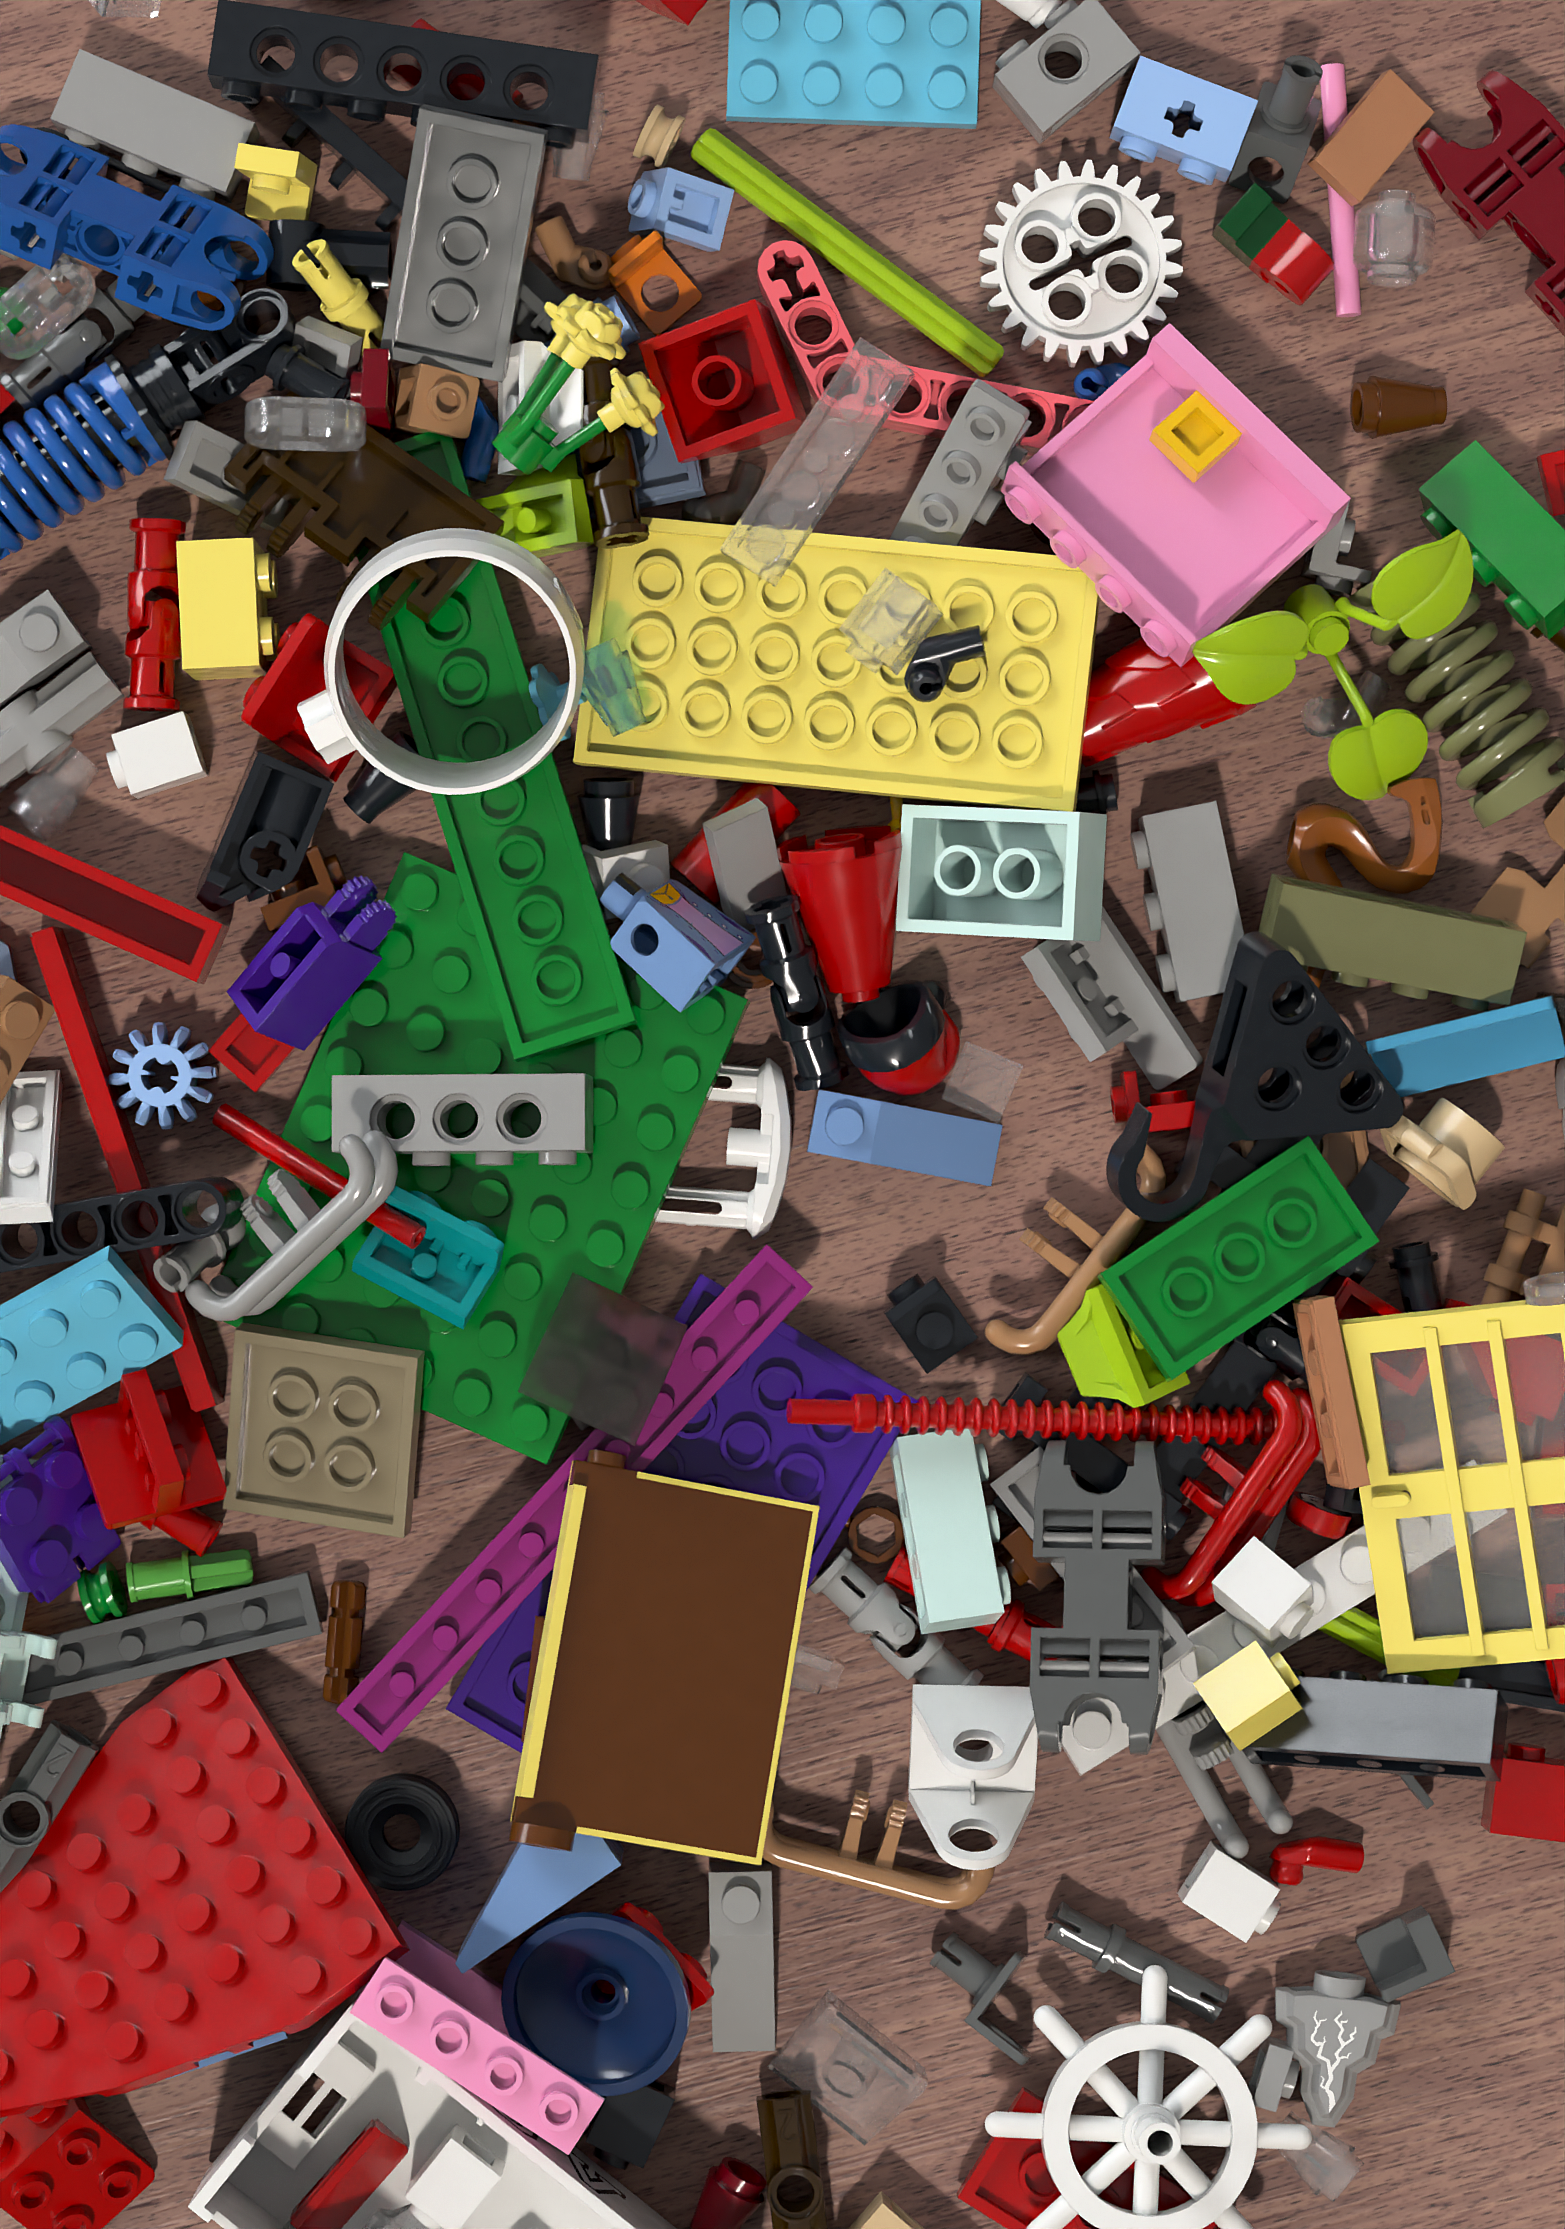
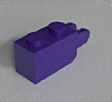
M354 876L352 880H348L325 907L315 902L297 907L226 991L255 1032L305 1051L383 959L375 948L386 937L387 931L392 929L393 924L396 923L395 918L397 916L395 915V910L386 900L383 902L380 899L377 902L374 901L377 899L376 894L379 892L376 890L375 884L367 876Z

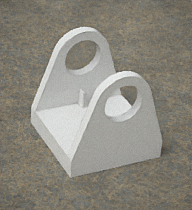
M913 1684L908 1777L909 1801L937 1853L943 1860L953 1866L968 1870H983L1001 1864L1009 1856L1031 1810L1035 1796L1038 1734L1030 1687ZM968 1740H985L990 1742L986 1747L979 1750H968L959 1746L960 1743ZM979 1829L993 1835L998 1842L988 1850L970 1852L953 1845L950 1837L961 1830Z

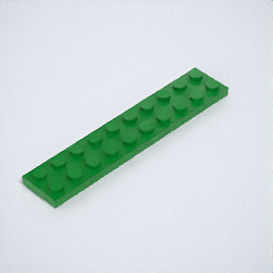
M427 432L394 443L472 498L454 438ZM365 546L357 555L359 562L369 552V549ZM480 560L428 624L408 611L405 603L395 617L391 619L390 623L380 630L419 756L452 763L483 761L512 751L533 737L543 727L538 707L534 704L529 692L530 679L493 564ZM390 574L384 576L368 590L373 606L379 598L383 597L396 580ZM553 752L525 775L498 788L470 794L447 795L431 793L514 1060L516 1062L526 1060L637 1024L638 1022L616 952L612 950L610 945L611 936Z

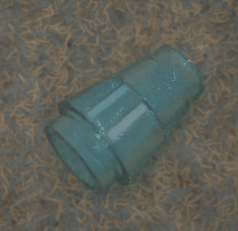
M616 638L586 650L581 692L606 727H609L612 736H618L647 722L643 713V705L628 650L621 651Z

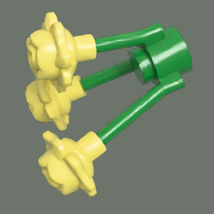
M576 294L569 295L558 306L551 302H546L544 311L553 318L550 323L556 333L547 348V351L551 354L518 408L502 425V431L492 441L494 447L510 463L528 476L540 464L549 472H552L565 456L604 430L608 429L611 433L625 423L631 427H641L645 433L653 437L658 434L655 418L665 408L660 400V392L653 385L651 379H646L643 372H635L626 377L617 368H613L610 370L611 382L614 385L611 389L612 402L597 411L599 416L597 419L555 446L552 440L559 432L542 414L575 368L582 369L591 356L602 357L608 360H612L614 357L623 359L626 351L621 345L623 324L620 318L616 317L608 307L601 303H593L592 301L579 298Z

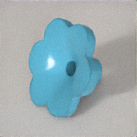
M537 664L530 669L532 680L529 682V692L534 704L538 707L539 717L544 726L560 704L568 682L560 684L553 672H548L542 664ZM583 684L578 705L587 701V693ZM570 726L568 727L565 735L560 741H564L571 737Z

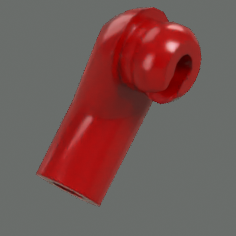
M1322 1836L1282 1842L1269 1855V1858L1273 1859L1269 1869V1876L1272 1881L1296 1886L1303 1880L1304 1866L1358 1873L1364 1862V1848L1359 1842Z

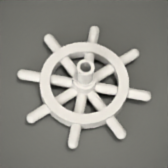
M1151 1965L1143 1972L1141 2021L1110 2027L1095 2034L1086 2041L1079 2036L1054 2007L1050 2005L1040 2006L1034 2013V2022L1066 2058L1049 2085L1042 2113L996 2111L990 2113L985 2120V2129L993 2137L1041 2139L1042 2152L1047 2169L1061 2195L1034 2219L1026 2229H1063L1078 2214L1099 2229H1203L1212 2222H1215L1220 2229H1254L1233 2206V2203L1243 2190L1250 2176L1257 2148L1303 2150L1312 2141V2133L1305 2125L1257 2122L1252 2095L1245 2080L1236 2068L1271 2034L1272 2023L1270 2019L1262 2014L1252 2016L1228 2040L1217 2048L1207 2039L1189 2029L1166 2023L1168 1976L1165 1969L1159 1965ZM1134 2051H1139L1137 2098L1106 2065L1112 2059ZM1165 2051L1183 2056L1199 2065L1163 2099ZM1086 2081L1118 2116L1071 2115L1076 2097ZM1215 2086L1218 2087L1226 2106L1228 2121L1181 2119ZM1069 2140L1117 2142L1082 2176L1079 2175L1072 2159ZM1181 2145L1227 2147L1223 2161L1212 2180L1185 2153ZM1135 2161L1133 2211L1115 2206L1098 2196ZM1160 2165L1167 2169L1192 2199L1174 2208L1158 2211Z

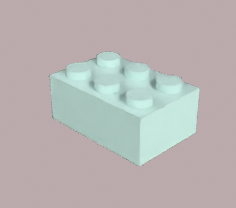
M902 804L901 843L903 846L898 876L896 931L1100 941L1107 814Z

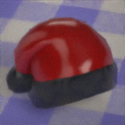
M906 980L879 990L880 997L855 1003L838 1019L837 1026L843 1049L860 1072L873 1085L903 1096L924 1093L943 1081L955 1066L961 1045L959 1028L945 1010L947 990L939 981L926 980L924 982Z

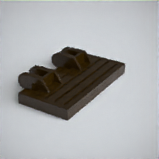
M292 391L285 396L224 469V480L245 495L263 474L268 477L241 510L235 521V528L246 536L260 526L281 498L294 506L282 523L274 529L267 543V551L277 558H281L303 532L304 537L347 567L364 546L369 549V552L354 568L345 582H343L337 593V601H340L347 586L368 561L382 550L402 539L422 532L444 528L480 530L498 536L503 533L504 521L342 406L329 416L322 409ZM458 556L435 557L416 561L394 570L389 574L396 580L383 597L379 598L374 604L368 623L379 631L382 630L406 603L408 611L428 624L480 560Z

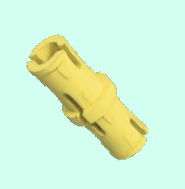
M323 239L312 241L307 244V247L319 261L320 267L317 268L302 249L294 256L292 265L296 271L301 273L322 300L320 309L327 319L331 322L338 321L344 330L363 337L360 352L363 358L364 348L378 349L368 335L372 332L377 340L381 342L384 321L367 300L369 295L367 288L360 279H351L330 250L328 243Z

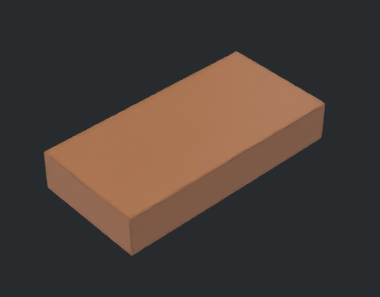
M1389 69L1379 76L1307 164L1352 207L1364 199L1435 112L1402 79Z

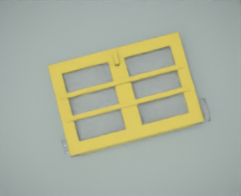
M1565 1271L1538 1275L1523 1282L1525 1300L1339 1320L1371 1484L1359 1487L1387 1674L1565 1658Z

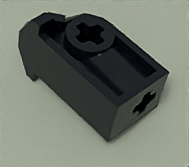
M259 751L253 752L208 863L199 879L195 898L206 909L215 912L244 896L247 902H252L290 883L300 868L334 783ZM269 841H272L276 844L274 855L282 859V864L279 870L267 869L262 877L256 873L258 862L250 858L253 848L265 849Z

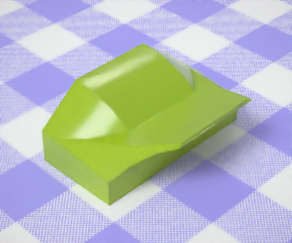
M576 454L565 456L552 472L542 467L534 471L530 476L526 474L517 476L498 495L475 499L476 502L504 521V529L500 537L522 546L537 558L587 548L594 543L583 479L578 476Z
M1102 1283L1086 1290L1080 1309L1057 1334L1080 1395L1083 1397L1118 1399L1136 1408L1190 1384L1186 1371L1170 1382L1166 1381Z

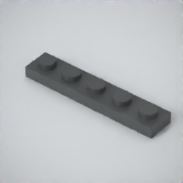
M305 1571L105 1620L98 1624H89L44 1635L58 1640L55 1659L42 1658L31 1654L22 1702L34 1705L322 1634L324 1629L310 1572Z

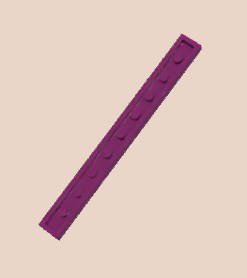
M766 1244L337 1707L336 1711L374 1747L383 1753L554 1568L572 1461L580 1460L587 1462L589 1450L608 1451L626 1456L624 1469L643 1472L809 1293L813 1286Z

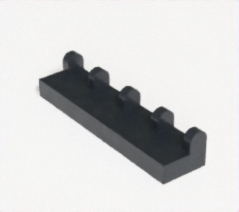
M270 55L261 63V66L269 72L278 73L285 71ZM260 95L258 103L242 104L251 111L260 104L265 96ZM271 97L296 120L283 135L282 141L292 149L310 132L343 162L328 180L336 190L342 189L356 174L389 204L375 221V225L379 229L387 232L402 216L407 180L325 105L322 106V111L319 113L302 112L285 107V99Z

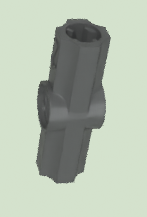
M56 1720L50 1722L5 1797L0 1801V1893L27 1864L99 1750V1747L90 1741L86 1735ZM16 1801L32 1803L40 1814L39 1827L33 1830L19 1827L11 1816L12 1804Z

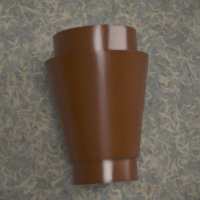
M1370 376L1367 382H1356L1352 388L1350 399L1352 426L1356 433H1368L1369 437L1374 439L1432 425H1442L1447 416L1445 389L1443 387H1432L1430 385Z

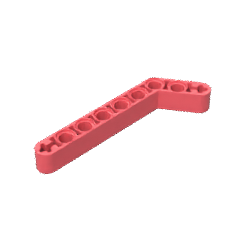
M788 240L778 241L768 246L759 258L757 270L758 286L816 406L825 415L835 419L943 439L952 422L947 412V403L958 395H966L970 386L977 379L861 357L812 256L806 248L795 241ZM779 261H784L788 268L800 267L796 272V288L802 299L787 312L784 311L783 307L792 305V294L783 279L773 282L771 280L775 275V263ZM811 292H814L816 297L806 298ZM810 315L820 316L830 325L831 334L823 343L816 345L807 344L801 341L796 334L795 327L798 322ZM834 372H846L856 379L859 390L852 399L836 401L825 393L823 388L824 380ZM982 380L1022 406L1033 408L1040 414L1043 420V429L1032 437H1024L1020 443V446L1029 451L1027 454L1029 456H1034L1094 402ZM898 383H906L913 386L920 396L919 406L909 413L893 411L885 400V393L891 386Z

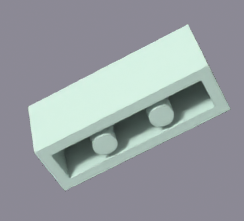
M964 1429L960 1436H955L952 1430H946L942 1436L937 1435L935 1432H930L925 1435L916 1434L897 1437L889 1453L921 1634L995 1624L1004 1613L1003 1605L1010 1604L1011 1589L1005 1566L996 1567L992 1543L999 1542L1000 1529L995 1506H985L981 1482L988 1481L989 1478L988 1460L984 1445L982 1443L974 1444L973 1436L970 1434L969 1429Z

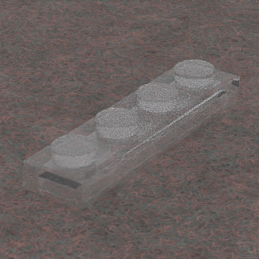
M860 337L726 538L720 551L776 587L914 379L915 374L913 370Z

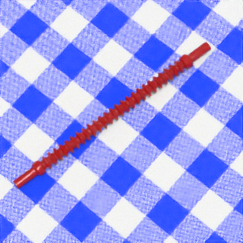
M860 1393L854 1394L851 1400L789 1398L787 1402V1422L789 1424L850 1426L854 1433H873L876 1427H881L883 1433L889 1434L892 1428L896 1426L901 1434H908L911 1427H916L920 1435H925L928 1428H934L935 1433L942 1436L947 1428H951L955 1436H960L964 1429H969L972 1436L978 1437L981 1431L986 1429L990 1437H996L999 1430H1004L1009 1438H1013L1017 1431H1022L1024 1437L1030 1439L1035 1431H1039L1044 1439H1049L1052 1432H1057L1060 1439L1066 1440L1070 1433L1074 1432L1078 1440H1084L1088 1433H1092L1095 1440L1101 1441L1105 1434L1108 1433L1113 1441H1119L1123 1434H1127L1132 1442H1136L1140 1435H1145L1147 1441H1155L1158 1435H1162L1166 1443H1171L1175 1436H1179L1182 1443L1188 1444L1192 1437L1196 1436L1200 1444H1206L1210 1437H1214L1219 1445H1223L1227 1438L1230 1437L1235 1445H1241L1245 1438H1249L1251 1445L1258 1446L1262 1439L1269 1440L1277 1426L1276 1410L1270 1408L1267 1415H1263L1258 1407H1254L1250 1414H1246L1242 1407H1236L1232 1414H1228L1224 1406H1219L1215 1413H1211L1208 1406L1202 1405L1198 1412L1194 1413L1190 1405H1184L1180 1412H1176L1173 1405L1167 1404L1163 1411L1160 1412L1155 1404H1149L1145 1411H1141L1140 1406L1136 1408L1129 1406L1128 1410H1123L1122 1405L1115 1402L1110 1410H1106L1102 1402H1097L1093 1409H1088L1086 1402L1080 1401L1076 1408L1072 1409L1068 1401H1061L1058 1408H1053L1049 1400H1044L1040 1407H1036L1033 1400L1027 1399L1022 1407H1018L1014 1399H1009L1005 1406H1000L998 1399L995 1398L990 1399L988 1405L984 1406L981 1400L976 1397L972 1399L970 1405H965L961 1397H956L952 1404H947L946 1399L941 1396L937 1397L934 1404H930L926 1396H920L917 1403H911V1399L907 1395H903L899 1402L895 1403L891 1395L886 1394L882 1401H877L873 1394ZM1382 1418L1385 1443L1403 1444L1406 1436L1405 1421L1403 1419Z

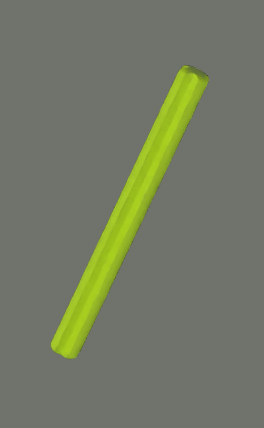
M709 128L698 138L690 155L699 165L731 189H734L744 199L977 375L986 377L993 371L1004 354L1003 346L716 129Z

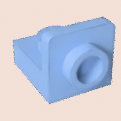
M669 167L644 171L641 178L634 184L629 195L628 212L631 214V220L628 230L640 236L649 235L657 230L662 237L707 252L720 251L734 189Z

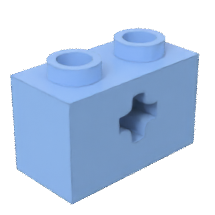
M1140 55L1109 138L1120 142L1118 149L1134 159L1152 163L1157 156L1178 164L1177 172L1192 181L1212 185L1215 178L1226 183L1258 100ZM1179 113L1190 117L1188 127L1191 129L1186 131L1183 138L1172 134L1173 123L1171 121H1174Z

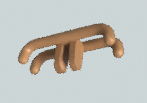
M1146 1144L1144 1157L1137 1168V1173L1141 1179L1139 1191L1155 1193L1166 1188L1167 1175L1161 1158ZM1051 1197L1043 1207L1048 1212V1216L1061 1227L1068 1228L1092 1252L1083 1264L1080 1265L1052 1247V1243L1039 1232H1033L1027 1228L1019 1240L1070 1280L1032 1327L1016 1329L1000 1319L991 1320L985 1327V1336L988 1341L1011 1355L1029 1356L1047 1349L1058 1339V1332L1080 1309L1086 1290L1101 1284L1097 1276L1120 1260L1149 1221L1136 1216L1126 1207L1103 1237L1073 1212Z
M855 1790L839 1850L780 1834L772 1823L774 1816V1801L772 1798L762 1858L778 1867L918 1904L950 1910H957L972 1905L986 1892L993 1878L995 1867L983 1870L963 1869L957 1876L946 1878L894 1865L893 1862L907 1811V1802L893 1800L892 1806L888 1808L884 1821L885 1830L875 1858L871 1859L857 1855L862 1824L866 1821L869 1812L870 1793ZM975 1849L972 1852L985 1851V1849Z

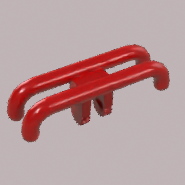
M1270 1380L1264 1385L1262 1390L1263 1397L1276 1410L1277 1426L1249 1470L1217 1447L1207 1446L1201 1458L1207 1463L1208 1467L1219 1473L1235 1491L1229 1500L1225 1501L1202 1481L1192 1479L1191 1477L1186 1478L1180 1487L1181 1493L1215 1521L1179 1573L1166 1575L1155 1567H1147L1140 1572V1576L1159 1599L1175 1600L1184 1606L1203 1607L1215 1602L1212 1581L1253 1536L1259 1541L1262 1540L1321 1450L1310 1392L1306 1389L1295 1388L1291 1390L1280 1380Z

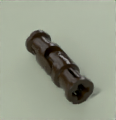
M591 356L582 368L584 371L583 427L599 417L597 411L612 402L611 389L614 385L611 382L610 370L619 367L620 359L614 357L612 360H608L602 357ZM627 423L611 433L608 429L604 430L579 448L585 492L593 497L598 526V531L594 535V542L598 548L612 549L632 546L648 540L650 535L648 525L641 521L636 489L642 484L635 444L631 434L632 427Z

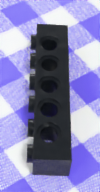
M218 0L207 75L212 88L221 90V97L235 102L258 103L261 95L285 99V107L302 112L319 113L322 111L323 105L348 108V116L363 121L383 122L385 121L386 114L411 117L410 124L414 127L417 125L419 108L423 104L549 130L546 147L569 150L574 148V142L589 144L599 75V55L251 3ZM283 46L292 50L295 53V58L292 65L285 71L273 73L261 66V59L270 48ZM341 55L353 58L358 63V69L349 80L335 82L323 74L327 62L332 58ZM399 65H411L422 74L421 79L411 90L397 91L386 83L387 76L393 68ZM463 74L476 75L484 82V89L478 97L472 100L457 99L449 91V87L456 77ZM526 83L538 84L548 94L546 101L540 107L533 110L522 109L512 100L515 90Z

